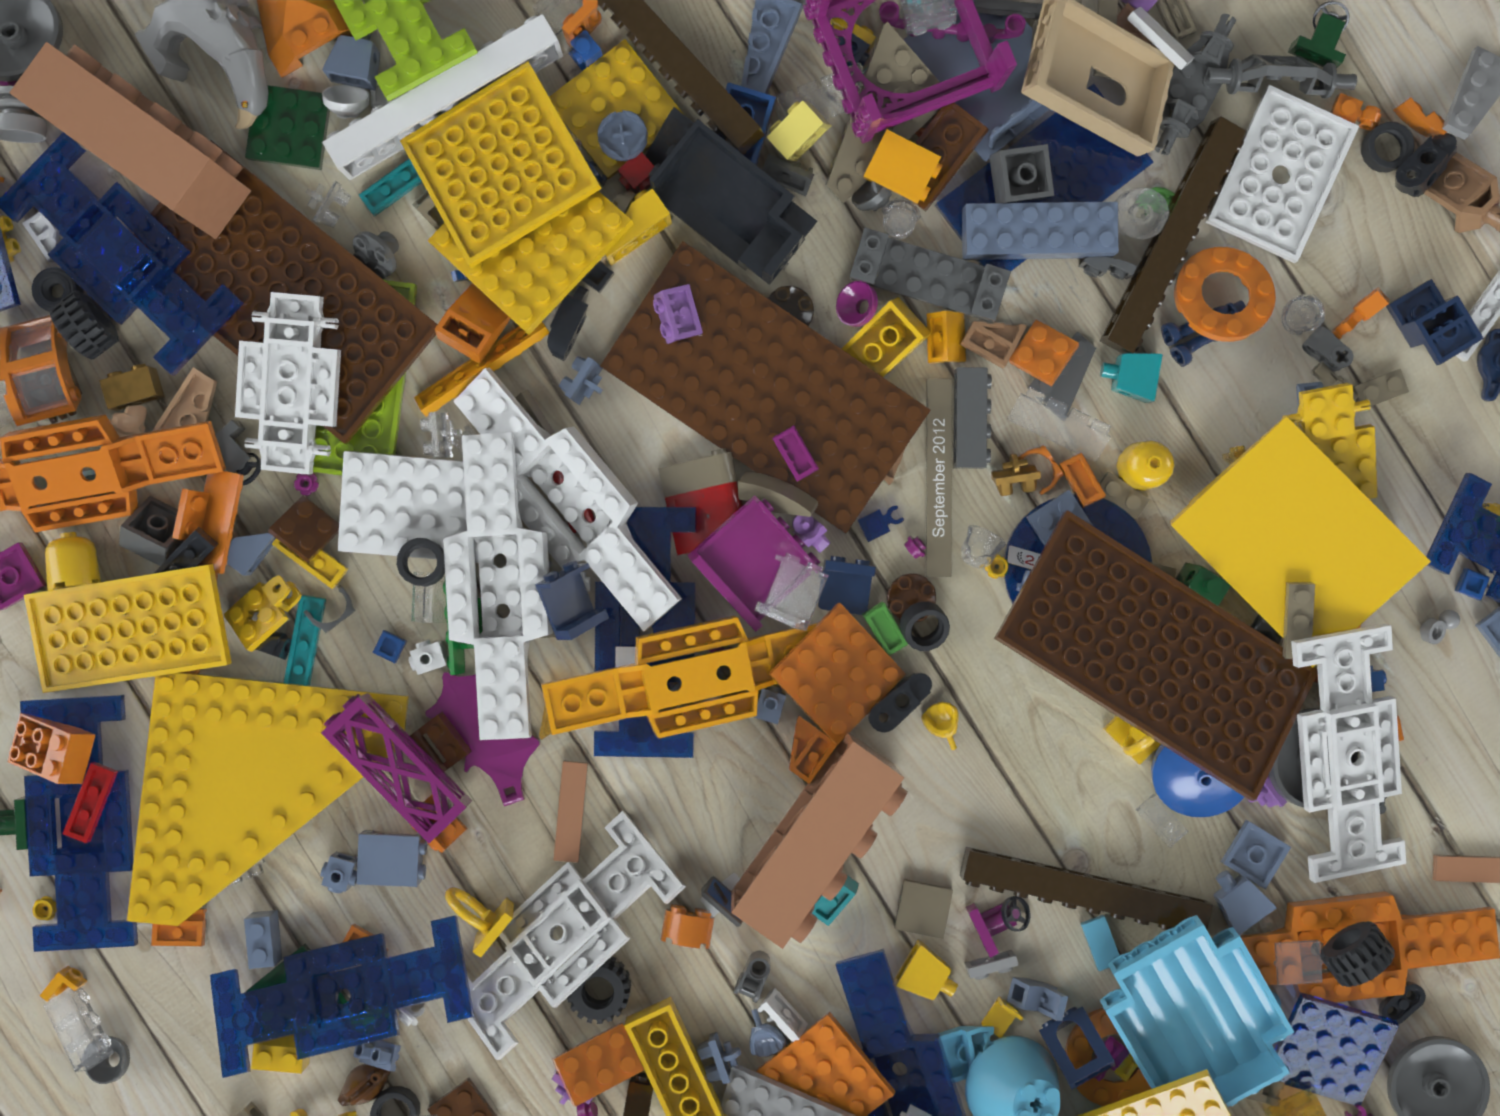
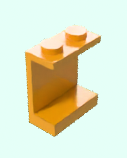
M887 129L863 178L870 182H875L913 201L912 203L917 205L919 200L925 201L931 189L927 184L931 177L936 179L943 165L938 163L941 156Z

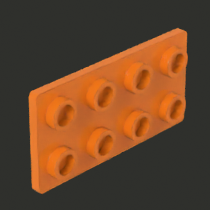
M227 471L207 474L203 492L182 488L172 536L174 539L186 540L198 527L202 528L218 545L198 566L213 564L214 571L218 574H224L228 561L227 557L233 537L232 532L238 512V503L244 478L242 474Z

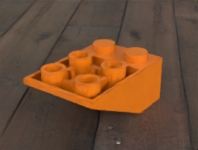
M472 283L448 308L436 326L435 332L437 339L481 364L511 318Z
M20 713L7 762L56 784H83L95 734L78 727Z

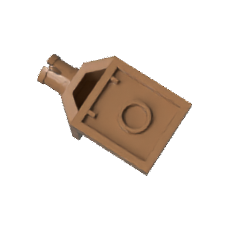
M1456 153L1447 163V168L1424 194L1456 214L1454 231L1457 233L1480 229L1485 223L1500 232V194L1497 177L1461 154Z

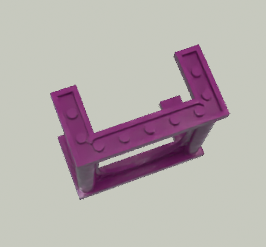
M806 0L805 5H803L807 20H811L814 25V38L817 44L821 43L824 52L822 55L825 65L831 67L834 74L832 76L834 87L837 91L840 90L843 96V109L846 114H850L853 123H851L853 133L856 138H860L862 144L871 141L875 133L987 89H990L991 93L1000 90L1017 66L1008 40L997 44L993 51L973 0H953L980 67L912 93L889 92L875 86L861 73L854 60L851 46L852 31L856 20L865 8L877 0ZM853 8L854 14L852 16H849V14L846 12H848L849 9ZM837 17L846 21L848 28L837 30L831 25L830 20ZM837 37H843L845 44L839 45L840 40ZM846 62H851L852 67H848ZM858 82L864 86V90L861 91L860 95L858 93L859 86H855ZM873 92V93L876 94V96H877V104H876V102H875V99H874V97H873V94L871 93V94L867 95L868 93ZM883 99H890L892 103H886L885 108H881L883 105Z

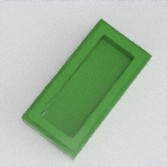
M883 601L862 614L879 644L889 656L908 645L899 626Z

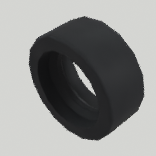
M1385 122L1376 126L1364 137L1361 144V155L1370 169L1388 173L1398 169L1413 154L1415 141L1412 133L1406 126L1398 122ZM1383 133L1393 135L1400 144V156L1394 161L1387 162L1376 153L1375 140Z
M415 538L408 541L401 547L397 555L396 565L399 574L405 581L416 586L428 587L436 584L445 574L444 549L427 538ZM428 548L435 554L437 566L429 576L417 577L409 570L408 558L415 549Z
M922 601L911 605L905 610L900 619V630L906 642L913 649L930 651L938 648L945 642L949 635L950 624L947 616L937 604L930 601ZM926 615H934L938 619V625L931 634L924 637L913 636L911 629L919 618Z
M392 1086L383 1090L374 1101L370 1111V1116H382L381 1108L385 1101L396 1098L407 1104L410 1116H419L421 1112L420 1102L416 1094L402 1086Z

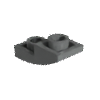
M1086 257L1079 264V267L1084 269L1083 272L1091 277H1102L1109 270L1111 271L1110 275L1120 280L1130 278L1137 268L1134 264L1110 257Z

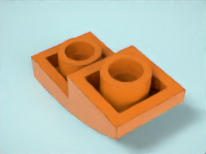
M1411 97L1393 110L1405 124L1427 138L1447 133V131L1442 129L1445 122L1444 119L1437 115L1435 111L1425 116L1421 105Z

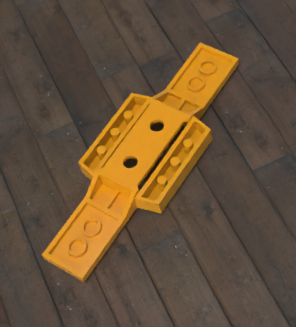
M730 616L636 637L635 663L541 684L551 734L555 735L625 718L647 716L655 735L658 738H664L757 716L758 690L778 684L768 673L818 623L747 638L738 617ZM739 643L738 647L654 666L646 664ZM722 665L730 668V676L725 680L719 679L716 674L717 669ZM673 676L679 677L681 680V686L676 691H671L667 687L668 679Z

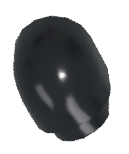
M275 631L255 650L286 660L290 650L291 639L288 638L286 633Z

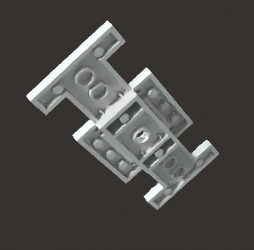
M1384 623L1291 641L1293 666L1300 668L1317 664L1320 710L1297 714L1304 810L1310 813L1328 809L1331 851L1308 856L1309 879L1317 883L1406 864L1405 840L1398 837L1382 841L1379 803L1384 802V797L1402 794L1396 698L1392 696L1372 699L1369 654L1393 650L1391 625ZM1359 751V758L1356 762L1352 763L1351 756Z
M622 811L605 827L619 847L587 877L583 878L574 865L567 862L513 912V919L499 935L507 945L505 947L507 951L474 981L464 965L458 964L440 980L496 1060H501L519 1043L505 1022L540 990L552 1008H557L630 939L616 921V918L647 889L652 887L662 901L668 904L686 887L626 812ZM561 926L563 936L560 940L556 941L553 937V932L556 927Z

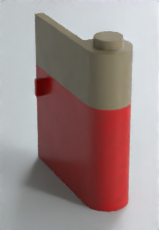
M726 448L711 451L712 456L658 468L677 556L691 553L743 506L742 500H739L738 480L732 452H726Z

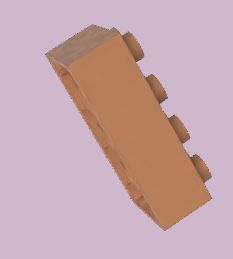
M46 42L9 92L169 209L214 239H217L251 192L250 189L236 179L243 168L239 163L226 155L223 150L203 135L188 128L181 120L158 103H153L123 78L104 68L101 63L75 44L64 55Z
M847 732L845 738L836 746L810 784L806 785L732 889L731 913L782 949L791 937L797 942L802 943L817 921V916L812 914L817 900L822 895L831 901L843 887L847 879V874L842 872L843 864L852 853L861 859L873 845L878 834L872 830V823L881 811L888 816H892L904 801L908 791L902 787L901 782L904 776L897 767L857 737Z

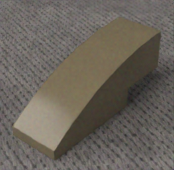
M745 471L738 481L739 500L749 501L754 495L760 501L765 498L774 508L773 513L811 517L818 506V501L809 494L775 477Z

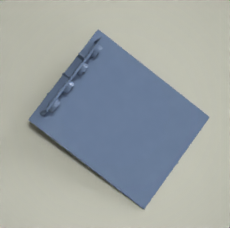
M950 0L937 11L957 15V19L941 18L946 23L958 24L961 22L953 0ZM978 13L983 26L990 23L998 29H1005V21L1008 16ZM930 17L926 21L933 22L937 17ZM1027 22L1025 31L1021 36L1011 39H995L991 44L994 51L997 44L1008 40L1017 62V66L1002 88L991 93L990 89L954 102L989 129L974 149L985 162L990 159L989 155L1001 150L1049 110L1048 107L1021 93L1032 49V28ZM921 31L916 37L908 35L903 39L939 82L980 67L970 40L960 42L954 34H946L942 39H935L931 32Z

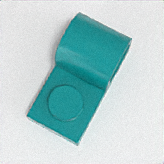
M847 875L843 887L831 901L822 895L814 905L815 908L812 914L829 926L856 895L859 883Z

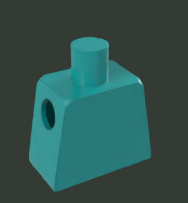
M1121 354L1117 356L1115 364L1102 363L1100 377L1113 379L1111 386L1113 392L1144 403H1151L1155 401L1163 354Z

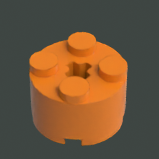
M671 904L670 909L665 910L660 940L666 942L668 937L672 939V944L700 949L701 944H704L705 949H709L715 917L711 916L710 910L695 908V912L686 911V906Z

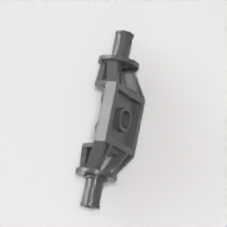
M1222 14L1214 31L1202 32L1200 39L1187 49L1195 57L1189 65L1182 70L1176 65L1174 66L1173 76L1168 89V98L1162 115L1163 120L1160 124V129L1163 130V133L1155 147V151L1158 153L1160 149H1163L1161 154L1169 155L1177 137H1189L1191 130L1204 121L1222 85L1218 83L1207 84L1205 82L1206 70L1208 67H1228L1229 53L1234 47L1233 42L1227 38L1233 25L1236 23V19L1233 16L1229 21L1230 15ZM1170 109L1173 110L1171 118L1168 117Z
M1252 54L1242 61L1240 59H1233L1228 68L1208 67L1205 74V82L1207 84H1226L1227 92L1234 95L1238 91L1257 93L1264 76L1271 80H1281L1282 76L1291 77V80L1300 81L1299 90L1306 95H1320L1324 99H1329L1335 89L1354 90L1357 85L1356 74H1337L1334 63H1327L1323 69H1320L1299 56ZM1319 79V86H1314L1316 80Z

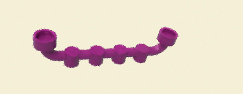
M886 1L879 8V17L883 23L888 22L895 28L906 29L908 35L916 37L921 31L931 32L935 39H942L946 34H954L960 42L969 40L962 21L958 24L946 23L941 18H937L933 22L921 21L918 16L902 19L899 18V6L894 1ZM1012 14L1005 21V29H998L990 23L985 24L983 27L990 44H992L995 39H1011L1021 36L1025 31L1026 21L1022 15Z

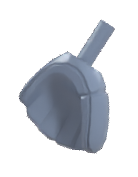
M757 1009L752 1010L756 1027L751 1029L750 1034L751 1054L758 1057H769L778 1053L787 1045L786 1037L775 1026L767 1023L762 1024Z

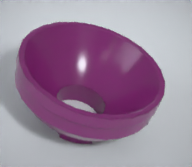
M854 281L847 284L839 293L836 301V313L840 321L853 327H860L868 323L877 310L878 297L876 291L869 284L862 281ZM867 300L869 303L868 310L861 314L859 310L860 305Z

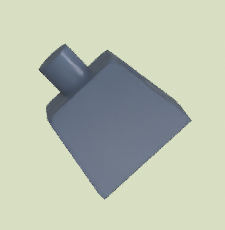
M372 32L357 41L354 37L341 35L338 37L322 69L331 82L376 90L377 81L374 76L378 75L380 52L374 42L370 41Z
M1228 870L1216 876L1215 879L1222 888L1214 893V898L1228 927H1233L1239 935L1276 909V906L1246 877L1240 875L1234 879Z

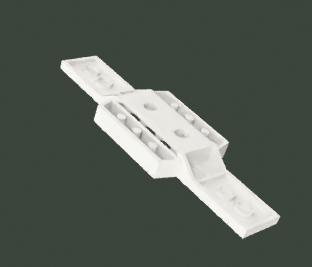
M485 368L453 402L480 434L514 433L520 518L530 530L547 533L548 552L562 569L564 564L571 561L579 563L585 560L643 631L648 630L682 598L631 536L626 522L638 502L574 426L565 428L554 435L549 434L536 424L491 368ZM556 470L564 475V481L561 485L556 484L553 480V473ZM528 477H532L533 481L539 485L549 500L563 514L565 520L573 526L581 539L587 543V547L581 543ZM587 508L595 512L596 518L592 523L587 522L584 517V512Z
M514 433L462 436L467 531L443 539L449 640L474 645L480 740L532 737L527 663L529 641L553 634L552 626L535 585L544 580L543 576L549 573L547 533L525 529L522 526L518 509ZM474 540L478 543L483 626L481 634H479ZM499 553L504 554L507 558V563L503 568H498L494 564V557ZM500 604L508 605L510 609L508 617L501 618L498 616L497 607Z

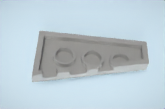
M1479 46L1472 50L1444 122L1443 130L1465 140L1500 96L1499 56Z

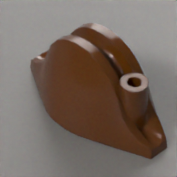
M368 1064L355 1067L347 1076L337 1101L341 1106H354L371 1102L383 1091L391 1071Z

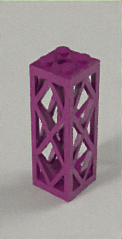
M368 693L362 696L359 694L352 696L342 706L345 709L342 713L333 714L324 723L326 728L321 734L430 843L468 807L472 799ZM366 713L370 718L363 717L362 715ZM352 726L355 727L359 747L356 745ZM362 729L383 734L388 758L367 753ZM391 740H392L393 743H394V748H395L397 760H395V755H394V751H393V746H392ZM402 751L414 764L404 762ZM383 771L392 773L393 782ZM399 775H401L404 793L402 791ZM408 777L430 782L435 805L412 799ZM447 797H448V798L452 801V803L454 804L451 808H449V803H448ZM419 808H423V809L435 811V812H437V813L430 812V811H426V810H422V809H419ZM430 819H434L437 821L433 824V822Z

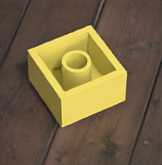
M806 101L801 103L795 102L787 111L789 115L783 121H776L770 127L769 131L771 133L767 136V139L790 161H797L832 126L811 103Z

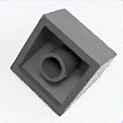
M149 496L120 526L119 546L161 566L184 541L172 538L178 509Z

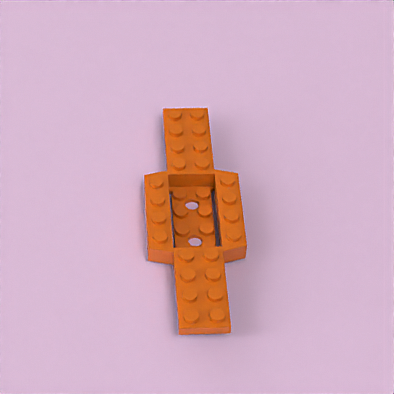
M106 414L16 430L0 437L2 459H0V511H21L34 532L131 516L138 508V488L150 484L223 472L226 466L211 421L119 437ZM103 445L99 450L20 463L22 459ZM84 467H90L95 471L96 477L94 480L84 477L82 473ZM35 476L44 477L47 481V487L44 489L37 487L34 483Z
M1386 891L1288 902L1284 927L1267 933L1240 936L1267 985L1292 983L1298 1000L1305 1006L1404 995L1408 969L1500 958L1494 908L1482 907L1422 915H1400L1394 896ZM1370 921L1375 923L1395 950V957L1392 959L1391 964L1380 975L1361 985L1342 986L1331 972L1302 975L1303 971L1328 969L1322 961L1320 954L1313 955L1311 953L1310 946L1313 942L1319 941L1324 947L1336 933L1359 922Z

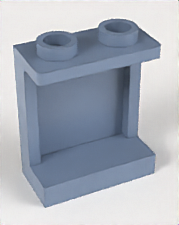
M374 830L362 831L358 836L356 884L417 887L426 877V864L422 863L423 855H426L427 841L419 833L410 835L374 833Z

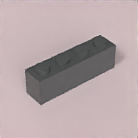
M957 367L954 370L953 469L987 468V463L991 461V449H987V439L991 438V424H987V414L991 413V399H987V389H991L992 377L991 374H988V368Z

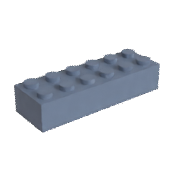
M1118 202L966 204L962 209V260L1112 258L1119 253Z

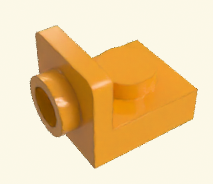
M67 966L54 976L39 996L48 1002L55 996L60 998L69 987L74 991L85 985L87 980L78 969Z

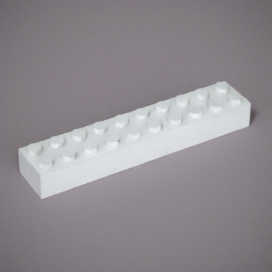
M543 14L538 17L536 15L532 16L521 27L507 30L502 35V38L497 41H489L482 45L478 54L420 84L411 91L396 97L387 105L375 107L371 110V114L363 119H354L349 123V127L344 130L330 133L322 143L337 169L349 180H352L402 151L404 148L400 142L401 139L525 62L529 61L536 73L563 57L559 41Z

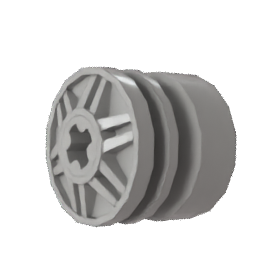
M0 86V140L17 143L45 141L46 121L37 117L40 116L38 113L9 93L14 86Z

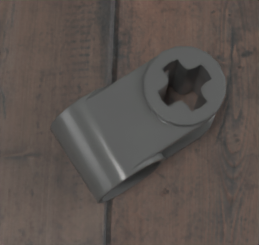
M1318 326L1302 345L1303 350L1320 363L1323 361L1334 372L1348 367L1354 358L1352 350L1323 326Z
M759 950L749 956L743 972H741L735 984L734 994L741 993L752 998V1002L757 1003L770 973V957L767 953ZM762 961L766 966L763 969H756L753 967V963Z

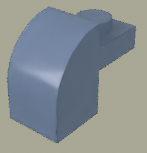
M1020 977L1012 978L1007 1002L1022 1010L1039 1011L1057 1021L1063 1020L1068 996L1057 991V987Z

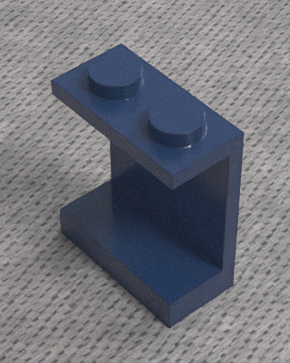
M577 561L564 564L562 566L563 570L550 572L543 576L544 580L535 584L557 640H573L609 619L606 609L593 608L580 573L590 568L589 564L577 563Z

